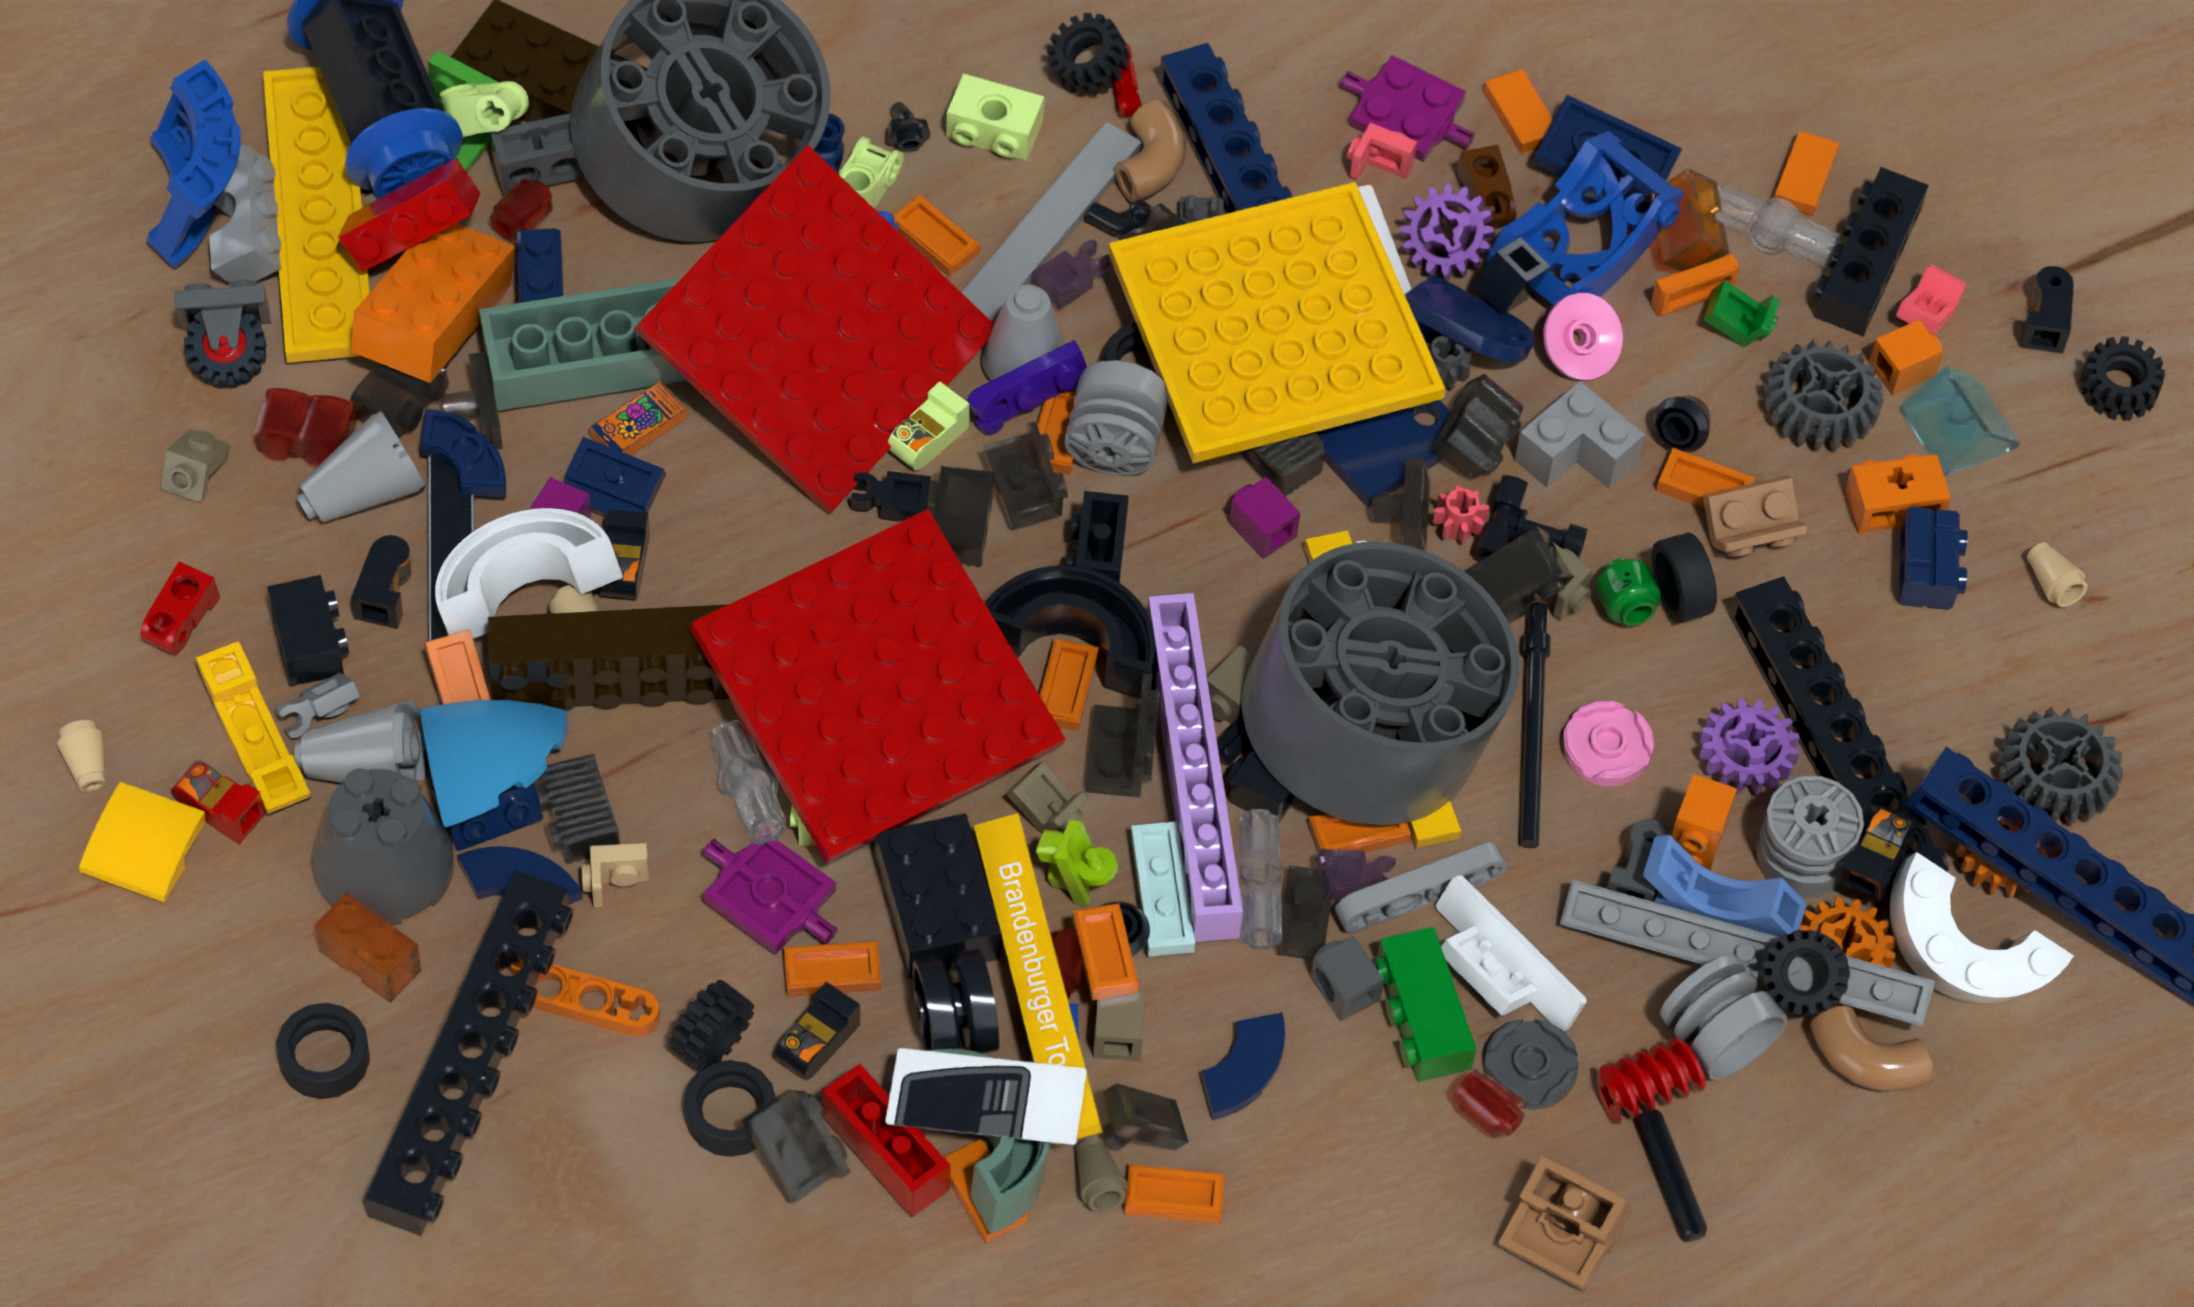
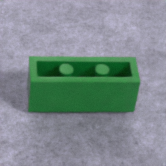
M1430 927L1381 938L1377 957L1373 958L1372 962L1384 978L1383 985H1385L1389 996L1386 999L1389 1021L1392 1026H1399L1403 1037L1400 1040V1051L1405 1066L1413 1067L1418 1082L1472 1070L1477 1048L1435 928Z

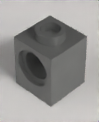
M1355 936L1340 943L1339 941L1329 942L1320 948L1314 956L1311 979L1340 1021L1380 1001L1384 978Z

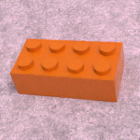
M456 223L408 248L355 309L351 352L431 383L480 324L479 309L494 307L511 287L515 246Z

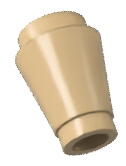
M2047 542L2039 543L2029 551L2027 561L2031 564L2050 602L2057 603L2060 607H2068L2084 596L2088 584L2085 581V573L2057 552Z
M79 720L63 726L59 730L60 739L57 741V746L78 784L79 790L81 792H92L103 788L107 782L105 779L102 731L96 729L95 722L92 720Z

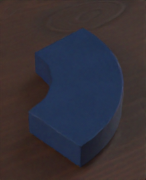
M425 408L420 445L421 454L439 458L452 467L460 480L462 495L506 497L505 468L495 445L491 444L476 430V426L469 421L448 412Z
M497 846L474 849L457 855L458 864L477 899L494 895L504 896L515 870L568 888L569 905L583 899L581 889L569 873L552 860L538 853L515 847Z
M1282 1012L1237 1021L1236 1043L1231 1054L1219 1065L1202 1071L1201 1080L1212 1120L1229 1116L1250 1105L1262 1094V1091L1272 1080L1276 1071H1278L1285 1043V1022Z

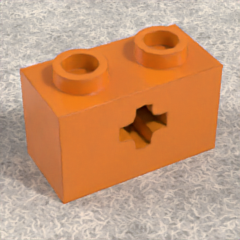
M1911 454L1896 460L1881 462L1867 460L1858 465H1852L1845 487L1858 534L1901 528L1906 509L1909 507L1929 508L1931 511H1936L1937 509L1948 510L1951 500L1937 454L1925 456Z
M1693 774L1676 818L1671 837L1700 865L1711 871L1726 830L1737 788Z

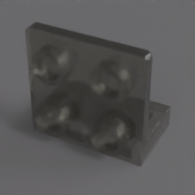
M1143 673L1140 709L1094 705L1086 793L1140 798L1142 780L1151 781L1160 691L1151 690L1152 674Z

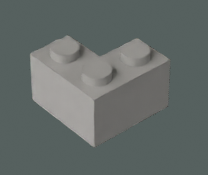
M1579 381L1520 431L1515 461L1546 487L1577 462L1610 489L1639 464L1645 434Z

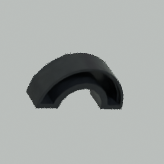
M1061 565L1048 566L1015 576L1000 586L985 602L1016 656L1020 657L1030 643L1042 636L1056 633L1078 635L1093 643L1095 647H1099V651L1103 655L1106 664L1105 686L1148 700L1152 686L1155 659L1153 626L1141 602L1118 581L1087 568Z

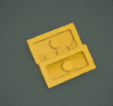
M119 782L90 837L79 865V872L165 903L185 870V856L205 824V812Z

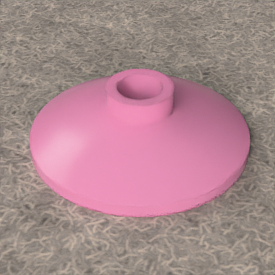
M1576 293L1562 298L1550 310L1544 325V344L1549 359L1561 373L1576 380H1591L1606 374L1617 362L1622 350L1623 331L1620 320L1609 303L1594 294ZM1574 330L1580 337L1578 345L1575 344L1573 339Z

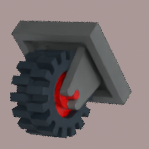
M237 280L230 282L229 287L211 288L210 284L193 283L184 286L183 291H174L175 310L182 330L187 332V338L184 337L185 353L194 374L197 373L200 380L207 384L209 381L213 383L215 388L222 389V385H228L229 389L237 388L236 383L243 381L244 385L251 382L250 376L260 373L262 370L261 363L265 362L267 356V345L261 325L271 324V314L264 285H256V282L252 280Z

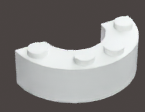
M553 508L530 509L497 518L464 538L451 551L439 571L435 586V597L448 634L451 635L470 630L472 638L475 639L488 633V617L495 616L499 604L508 594L526 583L542 579L561 580L573 585L582 595L621 579L623 575L607 534L594 521L568 510Z
M1915 853L1901 862L1895 875L1890 895V920L1893 934L1896 936V943L1909 966L1918 976L1936 981L1934 989L1965 1002H2003L2027 994L2049 983L2064 970L2074 957V955L2036 930L2020 936L2007 950H1988L1971 943L1958 930L1951 914L1950 894L1956 878L1919 853Z

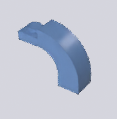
M1670 835L1654 838L1643 876L1658 890L1655 903L1781 937L1784 934L1788 935L1800 929L1807 902L1782 877L1760 881H1741L1718 875L1706 869Z

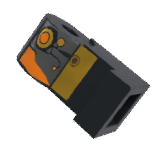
M2047 266L2038 272L2029 298L2030 306L2034 311H2028L2021 332L2020 348L2064 353L2071 332L2074 291L2073 278L2065 269L2057 266Z
M608 509L606 534L611 542L623 578L600 587V596L638 599L650 538L649 514Z
M387 535L380 537L372 544L351 597L355 620L398 629L403 616L399 588L409 580L412 573L410 548L403 538Z
M1879 807L1854 852L1850 851L1842 864L1843 885L1881 902L1901 862L1905 859V853L1915 834L1916 820L1886 807Z
M827 981L815 993V1001L798 1019L797 1024L782 1038L775 1052L776 1060L806 1080L812 1078L860 1026V1004Z

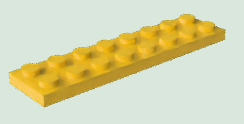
M320 67L263 71L270 161L275 169L274 190L275 200L278 205V213L276 215L278 235L281 241V248L279 250L281 264L279 279L287 363L361 356L351 352L354 311L370 293L368 270L361 271L338 238L348 215L362 208L361 188L352 182L345 168V157L351 145L350 139Z

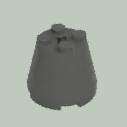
M355 769L346 775L345 780L337 787L331 797L314 844L312 863L315 881L321 893L333 905L335 912L359 924L386 927L402 924L401 919L415 915L429 905L434 907L441 900L452 880L454 853L447 828L444 827L442 820L421 794L417 783L413 779L391 770Z

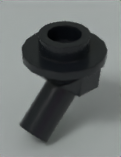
M896 102L892 105L891 114L895 119L891 120L888 125V141L904 151L920 148L923 142L927 141L930 137L927 120L915 118L912 111L902 102Z

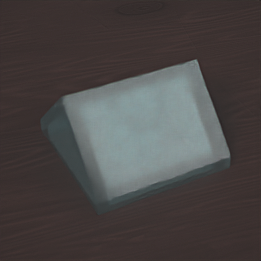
M1947 366L1900 407V412L1928 455H1938L1944 477L2016 449L2020 445V441L1978 378Z

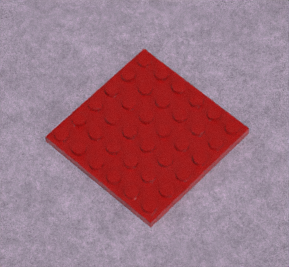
M807 145L635 326L634 330L817 505L829 514L858 484L855 482V474L860 472L868 473L891 448V445L888 443L891 434L900 423L909 419L910 415L928 399V392L939 381L947 386L988 341L994 323Z
M929 509L693 621L689 628L826 864L875 840L876 835L889 829L901 827L1062 746L1066 740Z

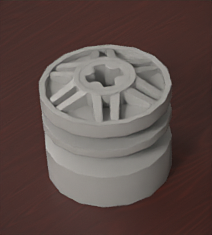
M1100 361L1087 366L1079 377L1074 397V409L1071 411L1069 425L1065 434L1064 446L1070 456L1089 469L1114 476L1136 475L1147 471L1155 462L1161 427L1164 424L1168 406L1164 380L1149 369L1124 361Z
M1800 776L1785 782L1776 790L1771 797L1756 845L1757 865L1765 879L1782 877L1802 898H1817L1835 891L1843 883L1842 864L1850 851L1854 852L1864 827L1862 808L1853 793L1839 782L1822 776Z
M1732 954L1718 957L1688 976L1674 989L1660 1011L1662 1021L1668 1028L1674 1029L1676 1038H1680L1685 1043L1693 1042L1691 1050L1698 1059L1702 1070L1713 1080L1729 1077L1759 1058L1778 1039L1788 1022L1787 1015L1768 992L1759 991L1754 993L1757 987L1755 976L1752 973L1746 972L1745 964L1737 955Z

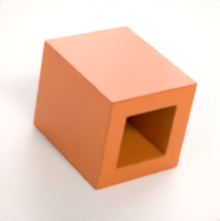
M1919 319L1876 338L1869 365H1874L1875 373L1891 395H1894L1936 376L1943 350L1938 337L1932 332L1929 333Z

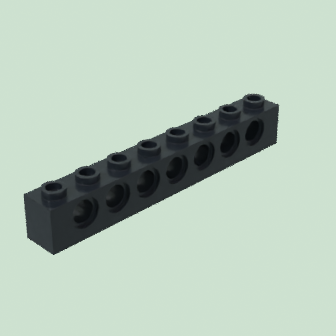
M1782 576L1736 592L1729 616L1785 718H1791L1793 721L1791 729L1793 733L1799 734L1798 742L1817 776L1839 782L1853 793L1862 808L1864 827L1859 842L1866 832L1875 814V810L1881 806L1886 807L1917 822L1915 834L1907 849L1911 854H1905V858L1919 853L1948 872L1947 857L1944 851L1939 846L1935 847L1927 833L1926 820L1904 805L1908 800L1905 782L1898 772H1893L1889 765L1882 740L1878 735H1873L1865 722L1866 717L1862 704L1858 699L1851 697L1845 686L1843 671L1837 662L1832 663L1825 650L1823 635L1819 628L1812 626L1805 614L1804 602L1798 591H1792L1786 578ZM1774 628L1783 629V630H1785L1786 632H1785V633H1784V632H1779V631L1775 630ZM1794 664L1803 665L1807 669L1798 668ZM1814 700L1823 701L1827 705H1820L1816 703ZM1834 737H1842L1848 742L1839 741ZM1855 773L1863 774L1869 779L1859 778ZM1893 881L1884 895L1889 907Z
M515 870L364 1198L368 1217L422 1236L428 1221L435 1223L444 1203V1195H441L442 1189L447 1179L453 1181L456 1178L463 1161V1153H460L461 1147L466 1137L473 1139L479 1128L482 1112L478 1110L485 1096L491 1098L498 1086L501 1071L497 1068L503 1055L510 1056L516 1046L519 1037V1029H516L519 1019L522 1014L528 1016L535 1004L538 989L534 988L539 974L547 975L550 971L556 954V949L552 946L558 933L565 935L570 927L574 908L569 907L568 888ZM526 926H534L540 929L536 934L530 936L518 933L521 928ZM511 965L522 969L514 976H505L499 973L503 968ZM491 1006L503 1009L499 1015L494 1017L481 1014L485 1008ZM470 1047H479L485 1050L482 1055L475 1058H469L462 1054ZM452 1088H461L466 1091L458 1099H449L443 1096L447 1090ZM434 1129H441L447 1132V1135L438 1141H431L424 1137L426 1133ZM414 1171H423L428 1174V1177L419 1183H411L405 1180V1177Z

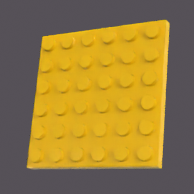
M1356 182L1109 243V257L1155 371L1165 382L1168 403L1192 463L1444 399L1445 386Z

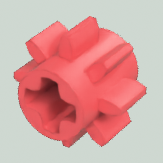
M1456 485L1455 490L1451 491L1448 495L1440 493L1437 501L1438 508L1434 509L1432 523L1442 524V537H1449L1465 543L1466 539L1471 537L1473 533L1481 536L1484 529V521L1488 518L1489 505H1480L1479 491L1473 492L1469 489L1461 488L1460 485Z

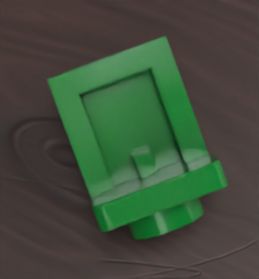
M1725 280L1716 286L1703 320L1743 347H1746L1759 337L1766 338L1772 332L1778 321L1775 313L1780 299L1771 295L1759 303Z

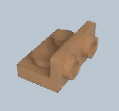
M1782 476L1703 494L1711 546L1727 552L1728 556L1735 557L1753 553V546L1769 543L1770 547L1790 545L1796 542L1795 536L1808 533L1807 524L1799 521L1791 477Z

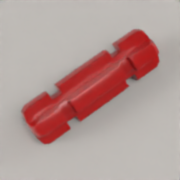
M1127 42V48L1130 53V57H1126L1129 62L1128 68H1119L1123 74L1120 81L1114 77L1112 78L1115 98L1118 100L1116 103L1117 110L1122 118L1132 117L1141 107L1140 95L1137 93L1138 84L1134 62L1131 60L1133 57L1131 46Z

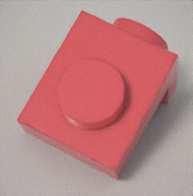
M1370 123L1362 137L1355 136L1348 150L1347 160L1352 161L1350 177L1359 180L1366 165L1370 164L1407 179L1414 166L1417 141L1408 138L1400 132L1390 131Z
M1929 265L1918 287L1902 301L1896 317L1907 322V325L1920 319L1929 333L1937 334L1952 319L1967 284L1937 266Z

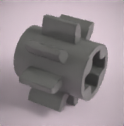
M1440 333L1436 334V339L1432 342V345L1426 343L1445 387L1449 386L1453 389L1459 377L1462 379L1469 378L1471 370L1469 363H1471L1472 349L1464 348L1461 343Z

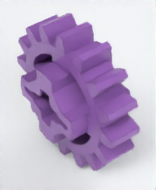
M1446 184L1444 194L1439 195L1433 187L1428 188L1429 199L1424 201L1422 198L1415 196L1413 199L1418 209L1416 211H1404L1405 219L1411 225L1400 227V232L1403 237L1411 239L1403 244V248L1406 253L1416 252L1411 260L1416 268L1427 263L1426 273L1428 276L1435 274L1437 269H1441L1445 280H1449L1452 270L1458 269L1459 273L1465 277L1467 276L1466 265L1471 262L1474 266L1480 268L1482 263L1478 254L1480 252L1489 254L1492 249L1491 245L1485 241L1487 238L1495 237L1494 227L1485 225L1493 219L1490 210L1479 212L1484 205L1483 199L1478 196L1470 201V192L1467 187H1463L1458 195L1453 193L1451 184ZM1446 206H1456L1466 211L1457 213L1447 209ZM1432 212L1433 215L1428 226L1420 229L1425 217ZM1441 218H1445L1447 225H1450L1453 230L1454 246L1450 245L1449 239H1446L1443 234ZM1475 235L1473 243L1464 252L1463 248L1468 237ZM1438 250L1448 254L1450 258H1440L1429 252Z
M1743 698L1738 699L1737 707L1734 710L1726 703L1721 704L1719 715L1710 713L1708 716L1706 727H1703L1699 741L1702 743L1699 754L1700 759L1709 760L1706 772L1713 774L1719 771L1722 774L1719 783L1726 785L1730 780L1736 782L1737 793H1742L1745 785H1751L1755 794L1761 793L1763 783H1767L1773 790L1778 788L1780 778L1789 779L1793 766L1796 765L1800 752L1797 749L1800 738L1799 734L1790 733L1793 721L1791 718L1780 721L1777 718L1780 708L1775 706L1767 712L1763 710V701L1759 699L1756 701L1754 708L1747 707Z

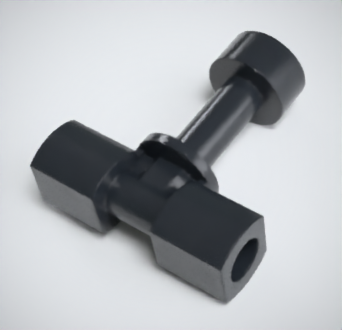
M1502 475L1492 506V512L1495 514L1492 522L1485 523L1477 545L1475 559L1489 566L1500 567L1509 542L1518 544L1521 536L1545 544L1551 540L1562 549H1568L1580 558L1588 529L1570 524L1568 531H1563L1528 520V510L1521 508L1526 496L1528 482L1515 476Z

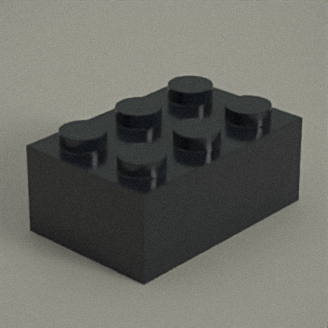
M964 813L893 828L876 835L875 861L908 978H913V962L919 959L938 956L944 962L948 971L951 970V962L954 955L958 952L980 949L986 962L1000 960L1001 930L967 814Z

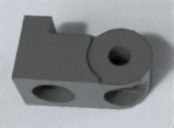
M1645 819L1633 826L1626 847L1627 869L1614 866L1607 889L1653 902L1656 888L1643 876L1654 838L1670 835L1663 823L1657 820Z

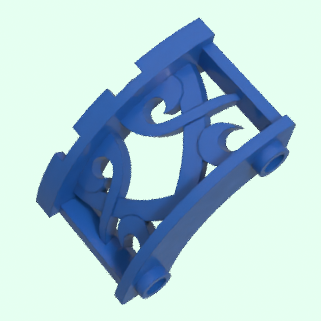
M206 60L173 79L170 87L173 93L157 130L152 133L150 138L167 165L170 181L166 189L172 195L161 222L149 232L147 241L172 267H178L187 260L204 239L212 222L215 211L214 204L226 190L240 153V125H236L235 116L232 111L234 102L225 84Z
M1611 132L1602 133L1585 140L1571 165L1555 184L1561 191L1546 206L1538 202L1524 215L1502 228L1486 261L1489 263L1498 250L1522 237L1551 266L1534 289L1550 303L1555 305L1562 298L1576 293H1590L1601 297L1634 265L1662 228L1666 229L1674 223L1680 214L1681 208L1678 207V204L1685 192L1679 187L1674 188L1620 146L1621 140ZM1610 160L1628 173L1619 183L1608 164ZM1637 182L1657 196L1649 210L1643 214L1638 213L1636 208L1639 203L1644 201V194L1635 193L1630 195L1625 201L1623 199V196ZM1589 191H1593L1596 193L1595 198L1598 202L1587 205L1582 202V199ZM1611 209L1613 229L1610 249L1591 254H1567L1570 246L1569 230L1564 221L1567 216L1571 214L1580 218H1593ZM1628 228L1633 229L1634 231L1627 238ZM1550 234L1560 236L1559 244L1554 251H1551L1554 248V242L1544 240ZM1556 267L1561 268V280L1551 273ZM1577 278L1579 281L1574 283L1572 288L1565 284L1567 279Z

